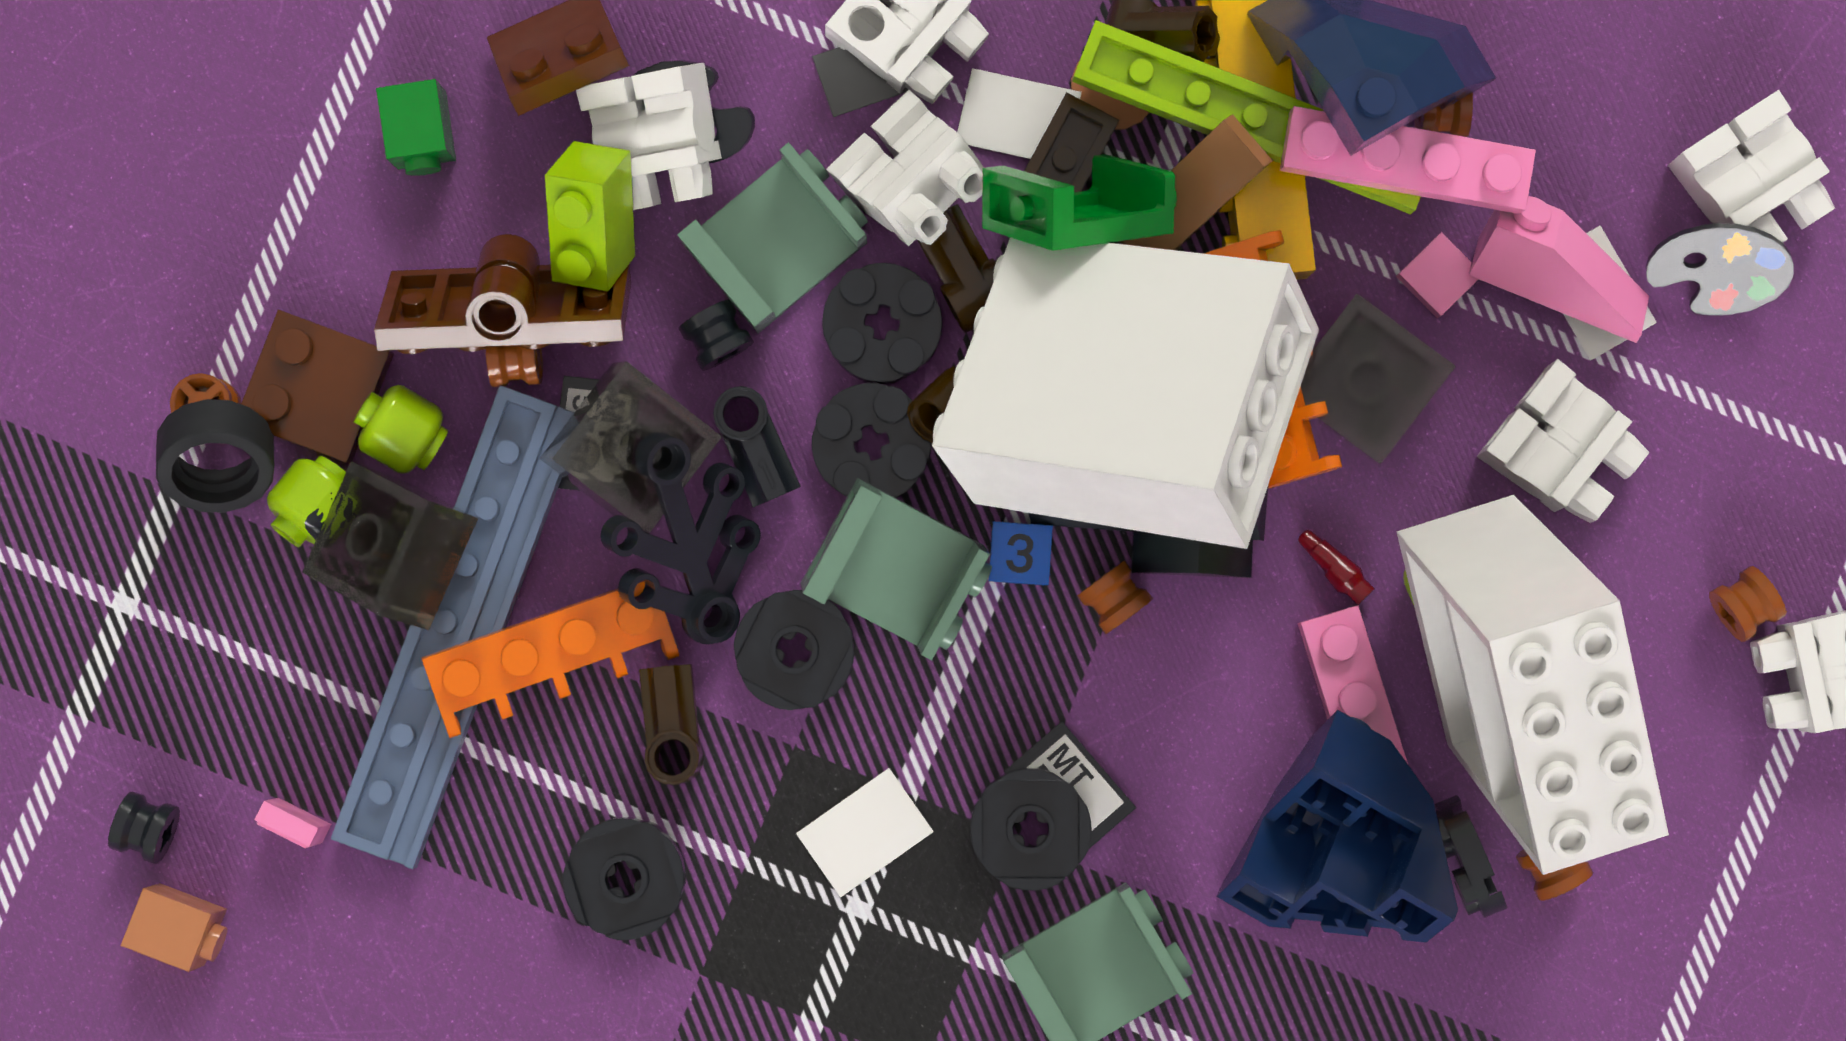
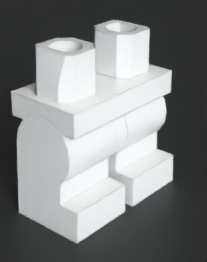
M846 0L825 24V37L841 49H846L871 71L886 80V83L898 93H901L906 87L912 93L931 104L937 100L953 79V76L931 58L932 55L944 42L968 62L985 43L989 33L977 18L969 12L971 0Z
M704 63L678 66L586 85L576 90L581 111H589L592 123L593 144L629 150L631 152L633 210L661 204L655 172L664 170L669 172L675 202L712 195L709 161L721 159L722 157L719 142L714 141V119Z
M908 90L871 125L872 129L895 157L894 159L884 153L877 142L866 133H863L826 170L859 209L886 229L895 232L898 238L905 244L910 246L917 239L931 245L946 230L948 219L943 213L958 198L968 203L975 202L982 196L984 167L962 136L939 117L933 115L924 103Z
M1777 90L1743 112L1729 124L1726 123L1683 151L1668 167L1713 224L1728 223L1755 227L1784 242L1788 238L1770 214L1772 210L1784 204L1803 230L1835 209L1827 190L1819 180L1830 171L1820 157L1816 159L1809 141L1794 126L1787 115L1792 109L1780 90Z
M1557 359L1543 370L1515 406L1516 410L1507 416L1477 457L1526 492L1540 499V502L1553 512L1565 508L1573 515L1591 523L1601 516L1614 498V495L1590 478L1598 465L1603 462L1622 478L1627 479L1640 466L1649 454V451L1634 435L1627 431V428L1633 421L1620 411H1615L1602 397L1574 378L1576 373Z
M1846 610L1798 622L1777 625V633H1772L1750 642L1754 666L1758 673L1786 669L1790 692L1763 697V709L1769 728L1799 729V731L1810 733L1846 728Z

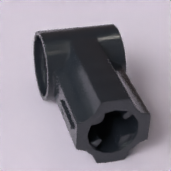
M743 386L729 388L722 393L714 407L715 424L722 435L735 468L744 475V488L752 507L754 508L800 488L801 485L762 396L752 388ZM734 399H749L758 408V421L754 427L747 431H734L725 423V408Z

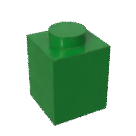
M436 79L376 88L386 159L398 170L405 169L406 175L420 176L441 171V163L456 161L447 93Z

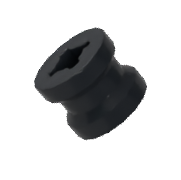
M730 299L702 310L686 320L678 328L685 340L694 343L698 351L696 361L702 371L709 370L730 360L754 343L749 332L738 327L734 319L736 309Z
M133 791L129 792L119 805L111 824L108 836L109 848L118 852L132 849L140 852L145 861L158 864L164 858L173 841L180 817L179 807L168 803L155 806L148 803L144 795Z

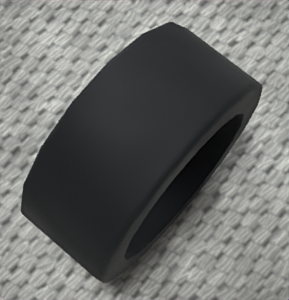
M206 399L185 404L169 414L157 430L156 479L163 492L181 506L200 512L218 513L245 508L263 497L273 482L274 436L267 421L250 407L230 400ZM206 443H224L243 449L251 457L238 466L217 470L203 469L188 464L179 455L194 446Z

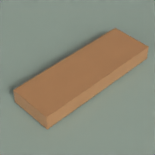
M1233 114L1230 115L1171 170L1175 174V190L1177 194V203L1174 210V233L1119 242L1123 245L1177 250L1273 160Z

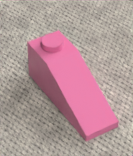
M1528 196L1527 208L1521 214L1500 210L1493 211L1479 236L1469 276L1637 343L1642 335L1649 295L1563 210L1546 204L1539 198Z

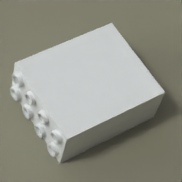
M1010 237L1004 255H1001L996 261L993 273L994 282L985 306L981 307L976 314L973 329L974 335L965 359L961 360L955 369L954 388L945 412L937 418L933 430L932 447L973 503L1247 549L1319 331L1290 264L1114 243L1051 251Z
M1514 495L1397 531L1447 745L1543 875L1669 835L1620 600Z

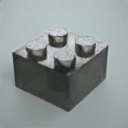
M1356 294L1314 348L1301 383V390L1305 405L1322 401L1326 402L1329 414L1315 418V420L1378 467H1381L1454 373L1456 366L1366 299Z
M624 361L611 364L539 459L613 516H625L638 523L644 532L650 533L664 513L654 482L643 477L636 467L635 450L639 442L652 433L665 432L682 440L688 446L691 454V464L688 472L681 480L684 488L722 436L630 363ZM662 448L655 454L653 464L657 463L661 458Z
M351 461L302 573L379 616L429 630L478 518L402 479Z

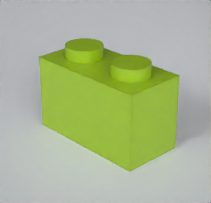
M573 141L545 174L552 281L609 291L635 257L631 152L629 150Z

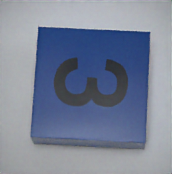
M993 521L990 565H992L988 582L1049 586L1053 525Z

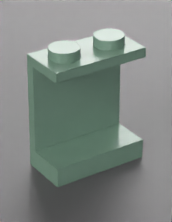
M789 142L779 150L782 158L715 215L702 225L695 219L677 234L686 249L758 334L867 244L866 233L861 228L868 223V220L861 210L846 194L837 200L823 183L830 177L823 165L808 149L799 155Z
M857 478L800 584L803 594L822 604H825L828 599L915 644L920 654L932 661L939 647L947 650L955 640L963 622V618L957 614L968 594L976 597L981 592L990 575L992 565L986 563L990 553L983 544Z
M1125 882L1002 954L1004 964L1049 1041H1098L1176 994L1182 1000L1192 994L1184 979L1194 974L1177 943L1173 942L1165 947L1153 926L1162 922L1163 919L1145 889L1134 894L1130 886Z

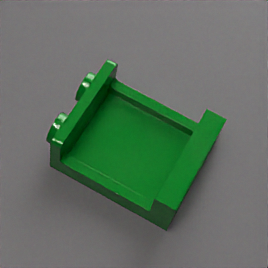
M1107 154L1095 155L1092 159V187L1088 191L1074 192V185L1007 166L983 168L982 229L1051 251L1174 233V210L1177 203V194L1175 190V174L1172 171Z

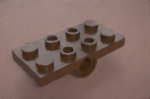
M503 234L495 236L485 243L481 250L477 267L391 271L374 328L377 351L397 350L404 354H417L434 348H459L463 351L474 352L484 350L489 346L519 345L525 349H540L550 344L580 343L584 346L598 347L606 345L611 341H623L631 289L630 264L609 291L552 281L551 264L540 265L538 253L529 241L517 235Z

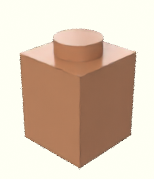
M161 883L142 889L120 946L187 972L204 966L207 960L213 962L221 951L228 930L227 927L221 925L227 909Z

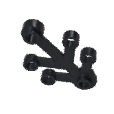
M665 432L652 433L643 438L637 445L635 462L639 473L654 482L673 542L644 532L638 523L621 515L613 516L604 523L600 534L601 542L605 548L619 556L627 557L634 554L683 572L689 591L688 594L661 586L659 580L654 575L643 569L633 568L625 572L619 581L618 592L622 600L637 609L653 607L681 617L683 630L687 636L698 643L706 645L721 643L729 639L738 628L740 610L732 592L749 553L756 549L761 538L760 528L754 521L742 515H732L726 519L733 501L738 499L744 490L745 478L740 470L726 463L719 462L710 466L703 477V488L708 494V498L695 526L681 480L690 468V450L682 440ZM662 448L661 458L657 463L653 464L655 454ZM728 474L729 482L722 491H719L720 480ZM627 527L628 534L626 539L617 545L618 533ZM745 527L743 538L735 543L736 533L740 528ZM719 536L721 544L726 549L711 578L707 561ZM645 580L643 592L639 596L634 597L635 587L639 582ZM712 607L710 615L704 620L707 611Z

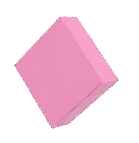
M1442 232L1396 275L1405 287L1437 319L1479 280L1469 276L1472 262Z
M280 798L265 800L254 819L257 821V825L303 848L323 843L332 825Z

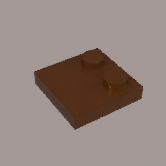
M568 0L487 37L507 94L518 116L629 66L600 0Z
M278 309L241 404L252 408L267 421L274 436L352 464L358 449V438L363 429L353 423L371 391L377 395L379 394L394 353L388 350L377 351V346Z

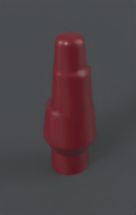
M1305 530L1299 536L1298 542L1324 570V576L1337 592L1348 595L1357 605L1362 603L1373 592L1375 588L1364 578L1362 569L1330 543L1319 538L1311 530Z

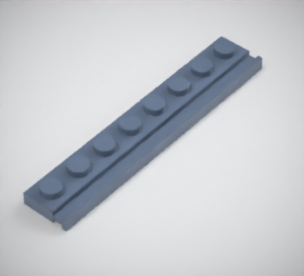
M499 386L331 840L385 860L395 861L410 869L418 867L477 705L454 712L460 722L461 735L449 738L421 657L507 627L584 420L583 415L507 387Z

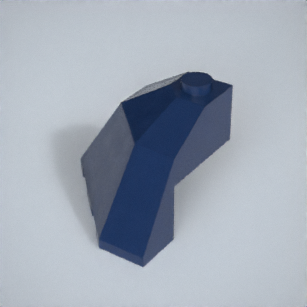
M1267 0L1247 13L1277 66L1293 57L1350 156L1435 107L1440 106L1443 110L1496 79L1466 26L1371 0Z
M1339 710L1312 735L1276 787L1216 896L1269 927L1291 929L1294 919L1319 921L1324 932L1368 937L1371 927L1389 928L1397 931L1402 940L1424 943L1428 942L1453 922L1458 912L1432 797L1391 740L1372 730L1362 720L1349 717Z

